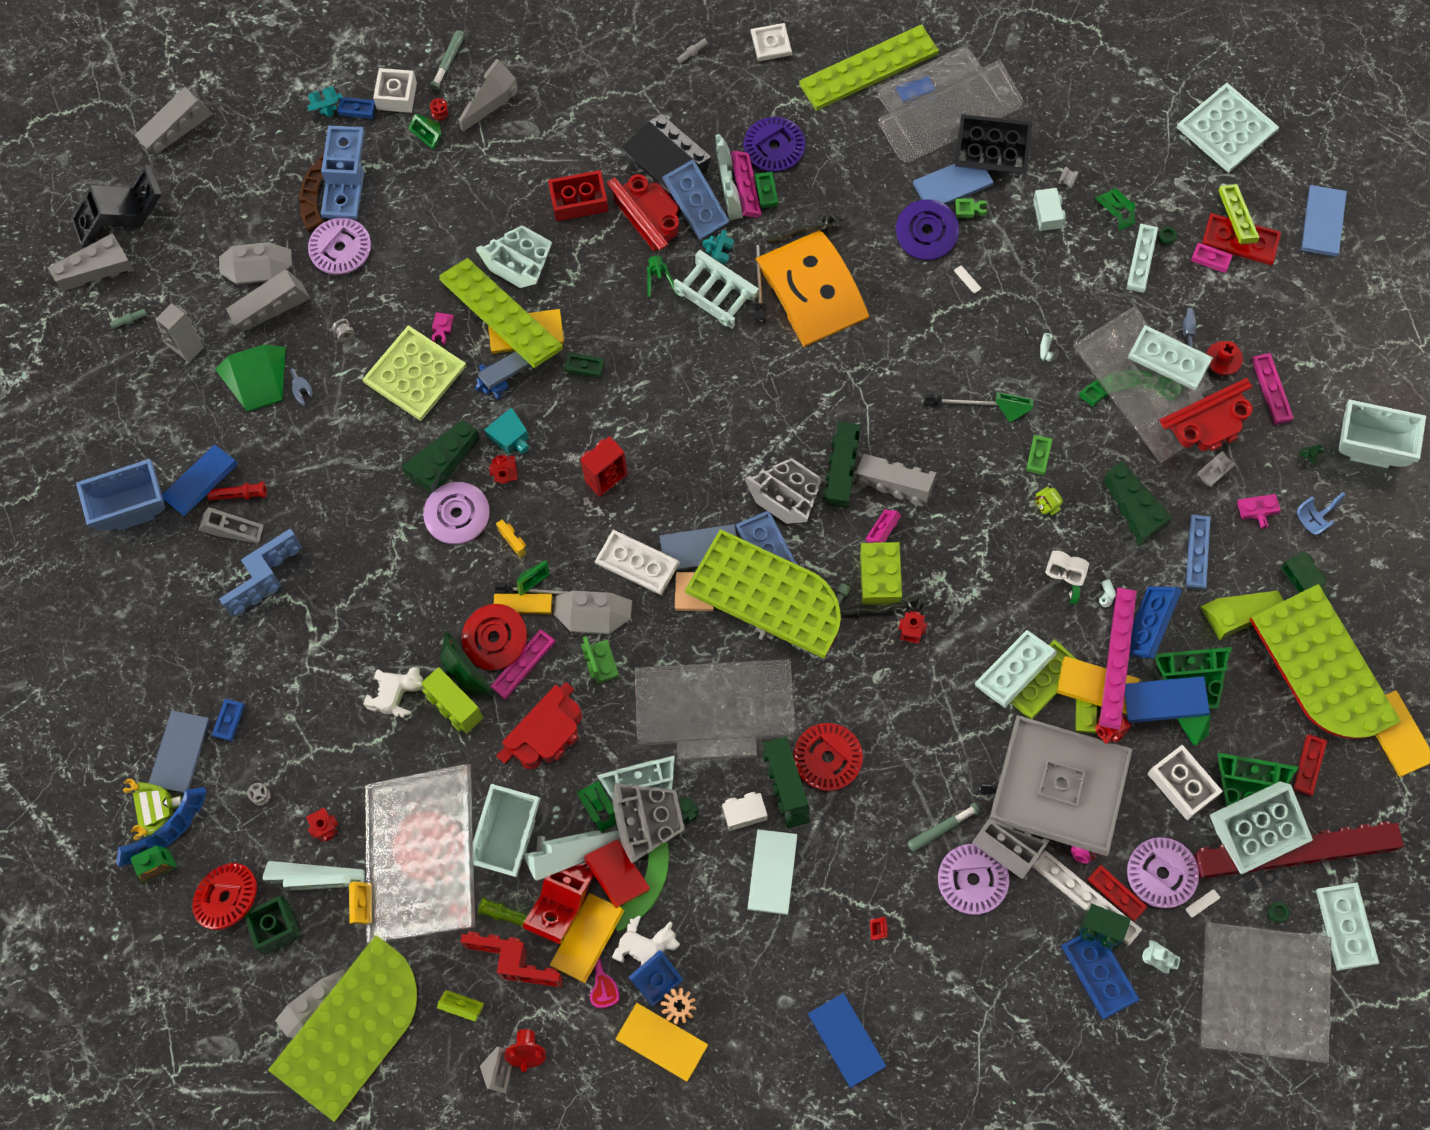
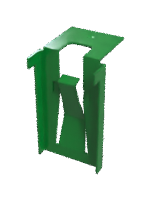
M1114 187L1113 190L1098 197L1095 195V199L1113 216L1118 217L1119 231L1135 224V202L1128 200L1118 189ZM1113 206L1118 207L1119 210L1125 207L1130 211V216L1123 220V215Z
M598 779L594 784L579 792L576 791L599 831L603 832L617 824L614 806ZM595 787L602 801V804L604 805L606 811L610 816V819L606 822H601V819L599 818L597 812L592 806L593 804L598 812L604 810L595 791Z

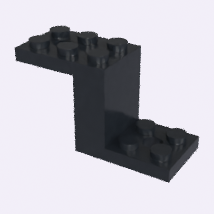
M144 165L131 188L90 185L71 217L81 247L89 246L101 225L142 227L162 195L152 166Z

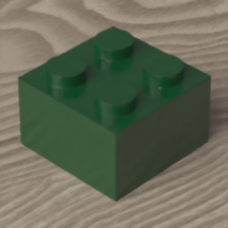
M280 895L249 910L244 916L255 950L264 955L301 938L290 903Z
M1091 903L1085 910L1077 934L1082 935L1081 938L1086 941L1093 942L1095 940L1100 942L1101 946L1106 949H1117L1124 941L1131 919Z

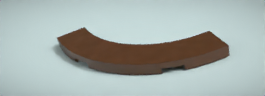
M324 153L319 156V159L313 166L311 165L300 189V214L308 233L323 223L318 209V197L324 182L321 173Z

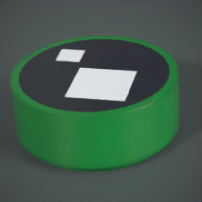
M1071 584L1068 593V603L1077 604L1080 598V586Z

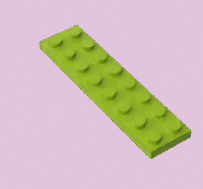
M921 24L800 80L799 85L817 111L936 56L939 50Z
M466 258L439 275L440 281L533 368L562 350V344L470 259Z

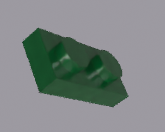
M568 352L564 371L601 378L604 359Z

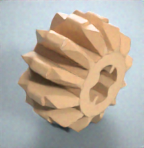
M679 988L678 995L675 989H671L672 997L668 994L664 995L668 1002L663 1001L661 1005L667 1006V1009L661 1012L662 1014L670 1013L666 1018L667 1021H670L674 1016V1024H678L679 1017L682 1023H686L685 1015L688 1018L693 1017L688 1011L696 1010V1007L690 1006V1003L695 1002V998L687 999L691 994L689 991L683 996V988ZM677 1000H680V1004L683 1005V1009H679L680 1012H677V1008L674 1007V1003H678Z

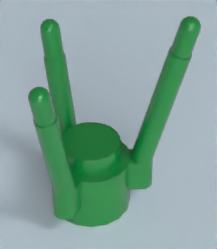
M650 257L648 259L649 266L647 267V296L651 297L652 273L658 275V278L661 279V273L664 271L674 290V281L667 269L666 263H663L662 257Z

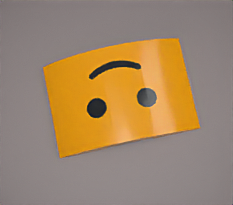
M820 230L755 258L770 288L774 289L784 307L787 318L803 347L869 318L866 306L848 268L833 244Z

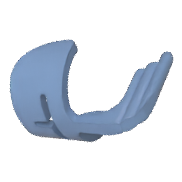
M1342 492L1321 512L1315 509L1313 496L1303 502L1297 509V515L1306 529L1313 534H1319L1332 526L1335 522L1333 520L1327 522L1323 519V516L1340 504L1345 497V493Z

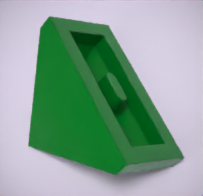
M419 114L414 115L408 129L431 149H435L441 136L440 123Z
M1000 392L996 393V403L1009 422L1014 421L1033 409V399Z
M546 560L520 573L517 580L520 596L549 575L548 562Z
M1211 714L1209 716L1177 718L1194 746L1209 735Z

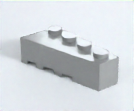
M171 303L156 318V322L160 328V333H162L163 343L190 362L204 348L201 342L202 338L196 333L197 329L191 325L193 322L186 316L187 312L179 306L177 308Z
M863 454L856 471L855 481L863 486L869 485L874 487L879 492L893 494L898 499H907L914 505L926 507L934 487L936 472L930 471L927 474L921 472L922 469L918 467L907 469L902 463L888 464L889 462L886 459Z

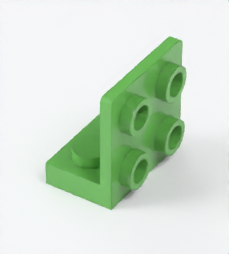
M587 636L583 637L584 643L581 644L585 660L588 661L586 663L591 679L595 678L596 683L599 684L618 678L619 674L608 640L589 645Z

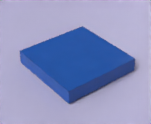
M661 950L656 952L629 976V979L652 1007L662 1000L665 994L670 993L671 989H674L684 980Z

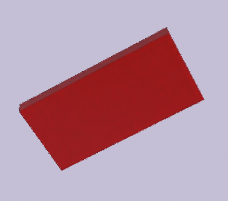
M1210 213L1202 244L1238 257L1273 265L1282 232L1254 225L1259 235L1258 242L1240 244L1230 218Z

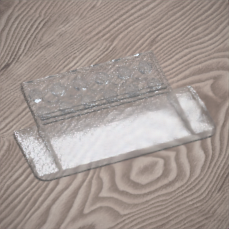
M967 45L877 87L875 91L889 112L879 117L878 123L899 159L905 163H911L956 141L961 114L1001 119L1019 110L1023 105V99L1002 61L999 59L982 67Z

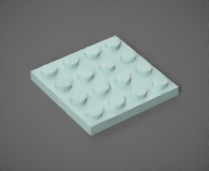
M1228 83L1223 85L1177 125V129L1228 173L1279 129L1273 121Z

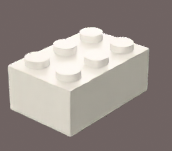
M1183 745L1156 764L1148 773L1149 777L1187 821L1223 792Z

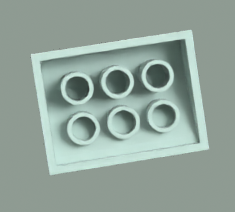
M1284 782L1273 784L1210 814L1215 830L1240 874H1244L1313 840L1292 786Z

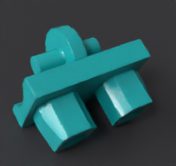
M333 86L322 90L325 98H321L318 90L309 93L310 104L307 106L308 110L311 111L322 107V109H319V112L327 117H332L334 110H337L336 105L331 104L337 103V100L343 98L341 93L336 94Z
M722 230L721 234L717 236L716 241H714V236H710V239L703 240L702 245L706 248L705 252L707 254H710L712 251L711 257L725 266L728 262L729 254L721 250L723 248L730 251L734 240L726 236L727 231Z

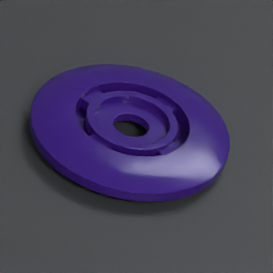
M768 117L757 121L748 129L743 142L744 152L749 154L751 163L755 167L768 172H780L790 169L801 160L805 151V138L801 129L792 121L781 117ZM771 141H778L780 146L772 149L769 143Z
M926 199L911 203L901 212L896 223V237L899 245L907 254L921 260H934L943 257L955 246L959 235V223L956 215L947 205L936 200ZM930 225L933 231L930 234H925L922 232V227ZM914 239H917L918 241H920V242H922V243H926V244L930 243V245L920 244V243H918L917 241H915Z

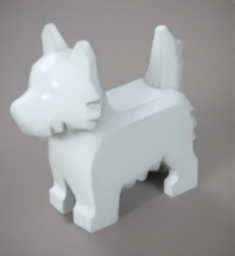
M417 667L410 668L409 672L405 675L383 673L377 670L374 679L378 680L380 684L378 697L372 699L371 696L366 695L363 703L364 706L371 711H380L383 714L393 713L395 716L398 717L400 715L402 718L405 715H410L411 711L399 707L404 692L424 690L421 684L424 680L419 674L420 669Z
M637 916L634 919H630V924H627V932L621 937L619 947L615 949L612 958L623 963L625 960L624 956L629 954L635 960L637 959L641 962L642 966L659 950L663 953L666 950L675 951L680 943L676 941L675 933L671 930L672 922H669L663 929L657 932L653 939H648L636 933L641 917Z

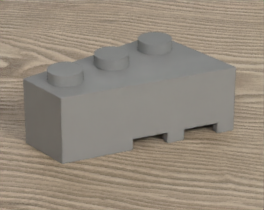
M989 818L972 843L1023 879L1050 840L1045 838L1043 840L1031 836V833H1022L1014 830L1012 826Z

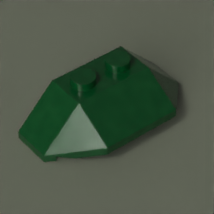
M449 631L445 632L440 660L443 664L440 667L447 676L450 674L454 679L453 682L465 694L484 697L495 696L493 689Z

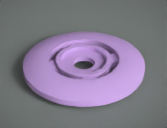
M335 218L322 223L312 233L308 243V253L313 264L321 271L333 275H342L355 271L365 263L371 251V239L365 227L359 222L348 218ZM347 234L352 235L355 239L352 240V238ZM339 242L345 244V248L341 251H337L334 248ZM324 253H327L328 256H329L331 259H329L328 257H326V256L324 255Z
M451 482L440 486L429 496L425 503L423 515L428 531L436 539L447 544H463L475 539L483 532L489 520L490 509L485 495L477 487L464 482ZM454 508H460L462 515L454 518L451 516V511ZM469 520H471V522H470L468 525H466V526H464V527H462V528L456 529V527H461V526L465 525L466 523H468Z
M1152 838L1141 843L1131 854L1127 865V877L1133 892L1138 898L1153 907L1167 909L1180 906L1190 899L1198 885L1199 869L1193 854L1183 844L1169 838ZM1154 855L1155 859L1148 864L1146 871L1143 870L1145 861ZM1165 867L1169 871L1168 878H1159L1157 869ZM1182 875L1181 884L1173 891L1171 888L1177 883L1179 876Z
M966 844L953 849L943 859L938 872V885L942 896L954 909L965 914L979 915L992 911L1004 900L1009 888V873L1005 866L974 844ZM988 868L993 876V887L989 886L990 876L987 871ZM954 871L958 873L957 884L960 888L959 890H957L954 885ZM974 873L979 876L980 881L977 885L968 883L967 877L969 874Z

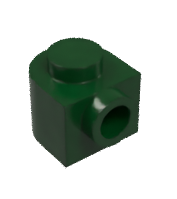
M688 797L678 799L683 824L687 821L690 823L698 817L699 808L693 800Z

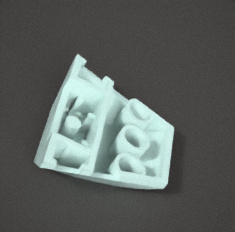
M522 225L505 233L504 237L498 240H491L490 244L484 247H477L476 251L491 272L522 288L537 283L552 242Z
M675 755L616 769L597 775L612 800L614 783L672 790Z

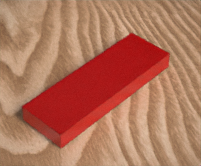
M1310 734L1306 736L1292 787L1294 792L1309 797L1313 796L1328 740Z
M1102 865L1087 879L1095 889L1133 922L1147 908L1139 898Z

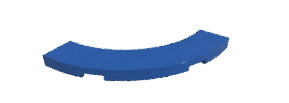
M201 787L185 790L178 809L161 828L140 841L118 847L116 859L118 867L132 864L130 858L154 846L166 848L191 825V820L196 812L200 811L205 800L206 789Z

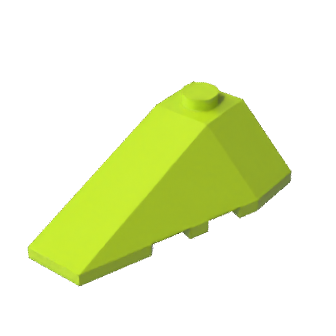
M1278 591L1217 598L1201 606L1200 609L1219 640H1222L1251 626L1252 623L1249 620L1251 617L1284 600Z

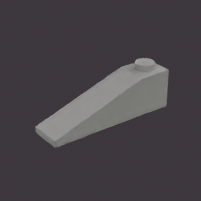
M498 59L494 61L485 73L484 78L486 80L481 88L477 87L474 101H470L459 118L458 121L462 131L467 130L502 106L517 93L516 78Z

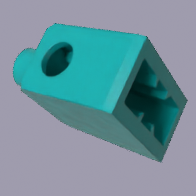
M512 408L484 429L486 437L507 453L517 449L521 454H524L530 448L525 442L529 438L528 432Z

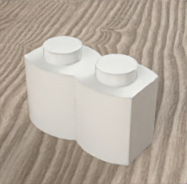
M1052 551L1045 573L1052 578L1064 579L1072 585L1081 586L1087 575L1089 563L1079 557H1070L1061 551Z

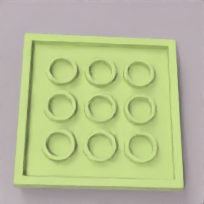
M408 325L362 380L363 383L422 421L467 366L465 362Z

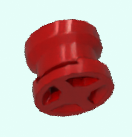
M441 98L431 101L432 117L435 120H444L448 116L447 102Z

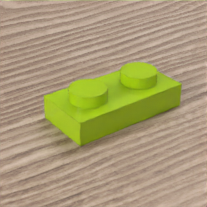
M1076 699L1075 732L1095 734L1097 705Z
M445 990L438 1001L437 1008L476 1022L483 1010L484 1003Z

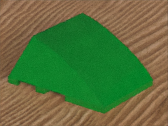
M263 344L227 356L215 369L247 412L283 401L286 347Z
M1232 647L1168 652L1155 655V661L1164 680L1204 676L1209 709L1219 708L1224 676Z
M1217 753L1226 807L1278 782L1290 784L1289 782L1298 769V766Z

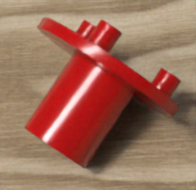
M1231 341L1216 342L1209 347L1206 353L1213 357L1208 367L1219 375H1232L1241 368L1243 363L1242 352Z
M522 1029L516 1034V1044L506 1049L504 1057L508 1064L521 1068L522 1072H526L527 1068L539 1066L545 1061L546 1051L542 1046L535 1044L534 1031Z

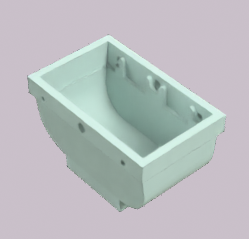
M1349 400L1344 413L1339 452L1349 456L1352 461L1388 468L1390 465L1399 467L1409 466L1420 459L1426 416Z
M491 784L467 863L517 877L524 854H526L541 798Z

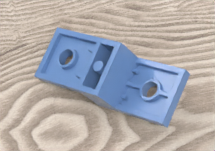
M328 126L321 169L325 181L321 209L322 218L358 219L364 171L360 163L365 133L364 127ZM343 141L349 142L346 146H340V143ZM339 199H346L343 204L337 203Z
M291 529L241 559L252 578L219 598L232 617L242 614L246 608L258 604L262 598L268 594L275 593L281 587V584L270 568L280 565L284 559L296 555L302 549Z

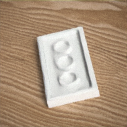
M612 530L595 560V564L659 595L663 594L680 564L679 560L615 530Z

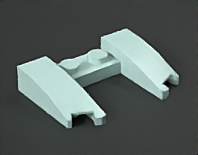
M719 134L716 135V159L729 220L743 218L739 194L732 181L731 172H733V164L730 150L725 140Z

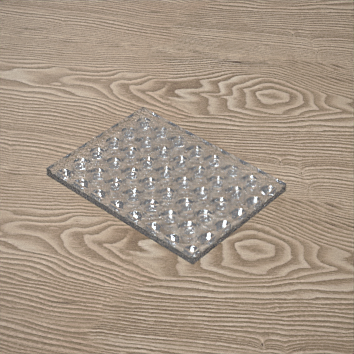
M464 764L366 784L367 944L375 935H378L385 942L474 928L471 766Z

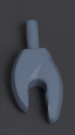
M1188 308L1183 322V334L1185 338H1188V346L1193 348L1192 338L1195 336L1196 318L1193 309Z
M290 369L294 378L292 380L293 395L299 403L305 406L306 404L301 393L307 391L309 396L312 397V387L306 379L298 377L294 369Z

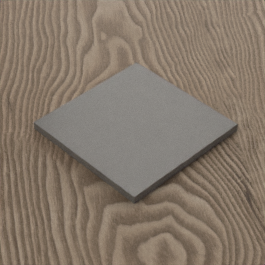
M1017 715L989 818L1021 831L1108 856L1133 749L1111 742L1105 744L1101 739Z

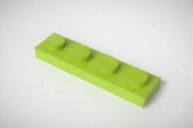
M1238 185L1220 186L1218 191L1239 243H1257L1259 235Z

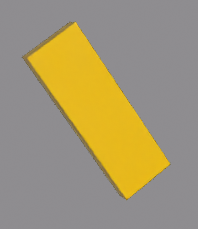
M494 594V604L509 606L519 614H552V594H523L522 596L519 594Z

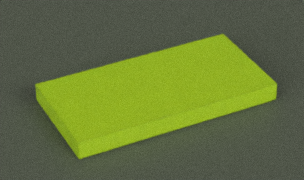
M1055 639L1049 646L1057 651V655L1010 702L1029 719H1033L1057 694L1063 658L1066 656L1078 660Z

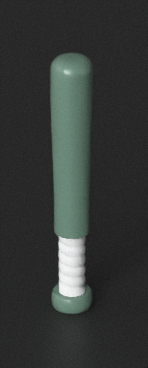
M457 30L454 33L438 68L439 71L434 81L429 85L435 91L440 89L439 84L463 42L465 34L461 30Z
M972 803L967 810L948 818L909 840V849L915 852L956 827L971 815H978L980 813L978 806Z

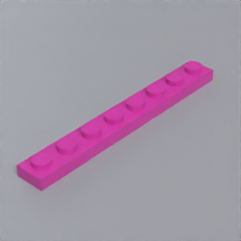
M1119 587L1116 590L1099 723V726L1118 730L1121 726L1137 593L1135 590Z

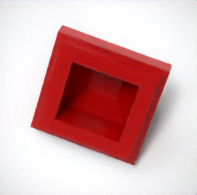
M886 917L870 920L871 941L888 937L889 929Z

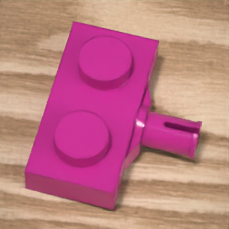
M1276 494L1239 499L1237 502L1242 520L1258 519L1261 529L1269 527L1266 517L1280 514L1281 511Z

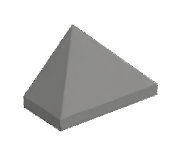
M496 1047L480 1065V1069L487 1089L506 1093L512 1065L505 1061L504 1053L506 1049Z

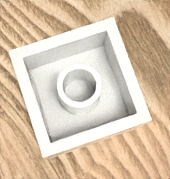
M379 68L373 97L377 110L412 113L417 85L414 71Z

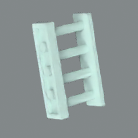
M699 250L695 255L697 266L683 283L677 279L674 280V290L679 296L686 297L719 319L720 323L724 326H729L733 329L735 326L734 314L746 299L754 302L758 298L759 289ZM702 270L711 273L709 279L698 292L689 288ZM716 280L726 283V286L713 302L703 297ZM735 289L741 295L731 308L725 312L718 306L729 292Z

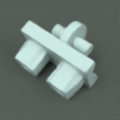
M1150 940L1149 947L1144 950L1142 955L1145 963L1153 965L1163 973H1169L1170 968L1178 969L1180 957L1174 955L1156 941Z

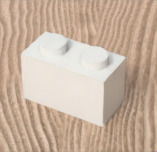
M751 792L744 795V798L738 800L737 798H730L722 804L729 831L767 820V812L761 793Z

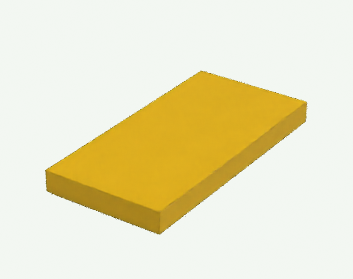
M560 309L528 313L556 340L564 344ZM488 326L492 354L515 351Z
M1065 656L1062 661L1057 693L1102 707L1106 668ZM1129 675L1126 677V684L1140 682L1139 678ZM1124 695V702H1123V710H1122V713L1127 714L1126 703H1125V695Z
M1397 690L1386 694V697L1401 722L1376 734V737L1400 778L1429 765L1430 748Z
M589 893L550 966L586 983L624 910L620 907L615 908L612 903Z
M638 1003L635 1004L616 1037V1040L686 1082L690 1079L708 1047V1044Z

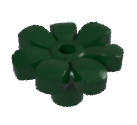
M1318 444L1309 448L1305 447L1299 452L1300 457L1304 456L1305 459L1310 458L1311 464L1318 463L1317 455L1324 453L1323 445Z

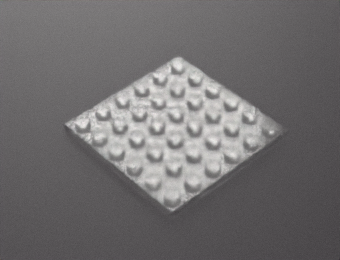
M1206 922L1200 1048L1324 1064L1329 1063L1332 937Z

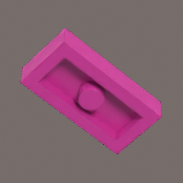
M1197 243L1191 261L1226 273L1232 254Z
M885 509L865 540L868 543H884L901 517L899 512Z

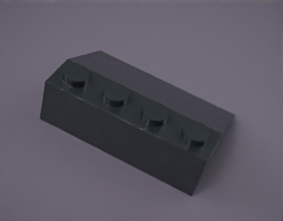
M662 114L648 121L620 150L670 194L671 192L662 179L663 176L693 159L703 175L707 172L711 160L709 154Z
M961 114L955 167L1026 175L1033 122Z

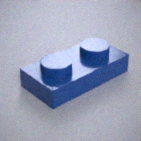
M343 97L340 99L337 112L339 116L373 119L376 105L374 100Z
M225 699L212 736L232 742L245 704Z

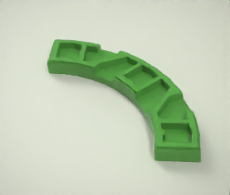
M667 841L648 853V867L644 880L650 887V890L620 907L624 910V913L616 926L618 933L627 929L630 919H634L637 916L643 917L657 901L668 873L669 848Z

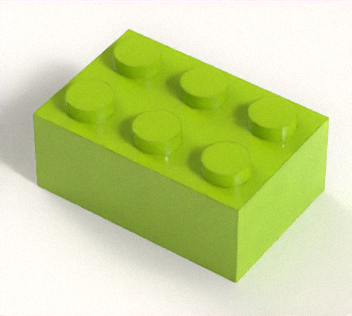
M900 542L861 543L862 605L901 603Z
M439 667L421 683L424 688L422 692L426 695L427 700L432 705L435 704L445 718L449 716L451 724L459 732L463 730L467 734L483 719L479 707Z

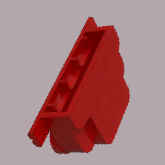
M640 174L632 176L628 183L623 186L615 177L609 180L606 184L613 192L614 202L655 252L658 249L660 251L669 245L667 241L674 238L679 232L678 210L680 209L676 201L670 198L669 192L656 182L648 185L647 178Z
M1245 378L1161 418L1159 421L1164 430L1170 428L1174 432L1182 446L1190 448L1197 445L1201 451H1215L1222 447L1221 444L1227 441L1232 443L1239 438L1238 434L1243 427L1242 423L1247 420L1253 410L1252 404L1245 399L1242 393L1251 389L1252 384L1248 378Z
M567 682L560 688L555 685L502 741L504 748L496 757L506 764L512 756H515L527 769H536L540 766L542 760L547 763H551L555 759L559 760L564 755L566 747L568 745L572 746L578 739L577 724L582 719V712L578 704L569 697L574 688Z

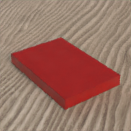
M618 839L585 855L583 858L615 908L634 900L650 890L635 864L631 863Z

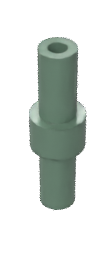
M145 309L132 314L127 313L122 318L110 322L112 329L125 324L130 325L135 320L147 316Z

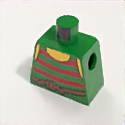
M154 846L130 858L141 884L177 868L170 849L161 846Z

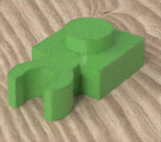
M956 199V218H974V213H977L979 216H985L987 210H982L980 207H986L987 202L982 200L974 203V199Z

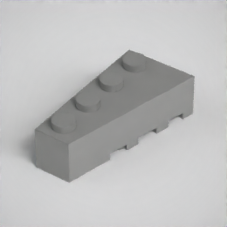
M184 87L134 136L153 155H157L213 115V113L190 90Z
M113 233L48 267L55 282L62 291L83 286L86 282H97L107 276H118L121 272L135 271Z
M285 269L226 308L234 325L244 332L311 298L302 282Z

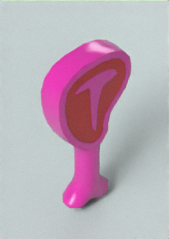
M599 957L594 966L595 986L591 991L590 1001L594 1007L601 1009L617 1004L620 1000V993L615 981L603 971L601 958Z

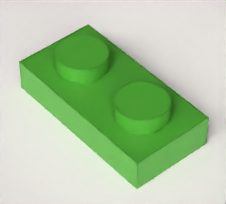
M1034 435L1026 467L1027 472L1045 475L1053 439Z

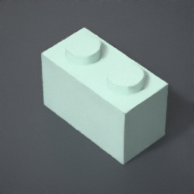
M1057 188L1036 190L1033 201L1040 231L1061 228L1063 221L1066 219L1065 211L1061 209V194L1058 195Z

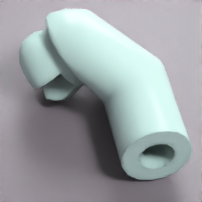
M1044 333L1040 345V357L1043 361L1046 360L1048 362L1052 360L1054 355L1052 352H1049L1053 337L1049 333Z
M1110 579L1101 583L1105 592L1100 597L1099 603L1103 607L1111 606L1116 598V592Z

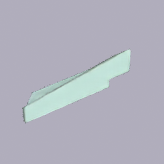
M590 831L541 842L543 851L526 853L524 858L534 879L540 880L584 862L583 858L585 855L617 839L620 842L619 832L612 831L602 834L601 831Z
M269 861L263 874V881L267 884L283 883V887L287 891L349 887V884L354 881L365 883V871L362 869Z

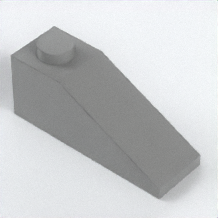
M209 507L203 513L199 531L219 537L259 543L264 525Z

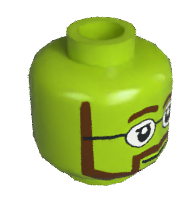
M1047 486L1035 494L1037 497L1034 502L1042 514L1050 513L1052 516L1061 510L1059 506L1062 505L1063 499L1055 488Z

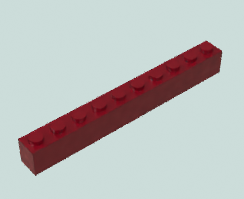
M1390 821L1380 822L1378 826L1363 824L1359 825L1358 829L1342 827L1337 832H1331L1330 829L1322 830L1316 835H1311L1312 841L1246 873L1394 852L1403 848L1404 844L1398 823L1391 824ZM1220 845L1219 849H1211V847L1200 848L1194 855L1199 869V880L1240 874L1224 845Z

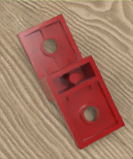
M585 861L583 864L574 865L544 878L541 895L524 921V929L555 943H561L585 902L588 886L594 878L593 872ZM552 917L555 919V921L550 922L547 921L545 918Z
M468 932V935L462 934L460 942L466 949L500 954L497 974L501 979L562 988L563 978L556 969L545 968V971L537 970L536 966L525 965L527 948L523 942H520L521 939L509 937L508 940H502L500 936L491 934L488 937H481L480 933Z

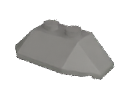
M270 242L232 246L219 256L220 274L237 285L267 282L285 269L289 270L292 267L291 249Z
M570 591L556 596L554 616L570 632L609 635L631 620L632 600L613 593Z
M344 969L322 978L285 1007L275 1021L287 1038H294L346 973Z

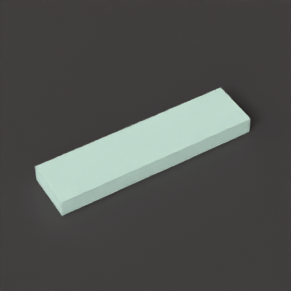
M1140 224L1126 287L1128 290L1145 292L1158 227Z

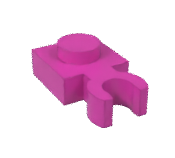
M436 312L432 325V331L435 332L432 335L434 343H436L438 338H442V345L446 344L445 334H451L455 319L454 315Z

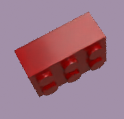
M601 170L548 180L556 222L609 212Z
M610 436L599 441L593 450L585 452L580 459L585 482L599 497L628 475L625 452Z

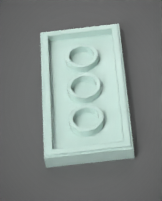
M1144 325L1128 355V359L1195 391L1213 358Z
M1026 630L975 682V686L1006 708L1057 655V651Z
M757 829L748 910L788 915L797 834Z
M1358 882L1317 889L1316 892L1337 971L1379 964Z

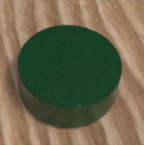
M1170 226L1163 227L1158 234V239L1163 245H1172L1177 238V231Z
M1275 902L1268 908V917L1274 923H1283L1290 916V910L1283 902Z

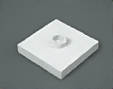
M785 23L751 29L758 61L792 55Z

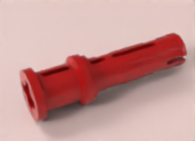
M261 481L260 484L249 485V483H245L239 487L212 489L207 494L209 501L243 497L246 500H250L252 497L266 498L267 488L264 481Z

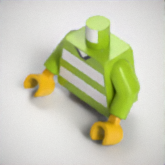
M133 779L125 780L123 783L130 784L131 788H124L123 791L130 793L132 790H135L133 798L138 825H135L131 832L136 831L139 834L134 835L133 839L140 840L142 835L145 837L150 836L161 828L173 816V810L178 809L182 797L171 798L167 790L154 784L135 783Z

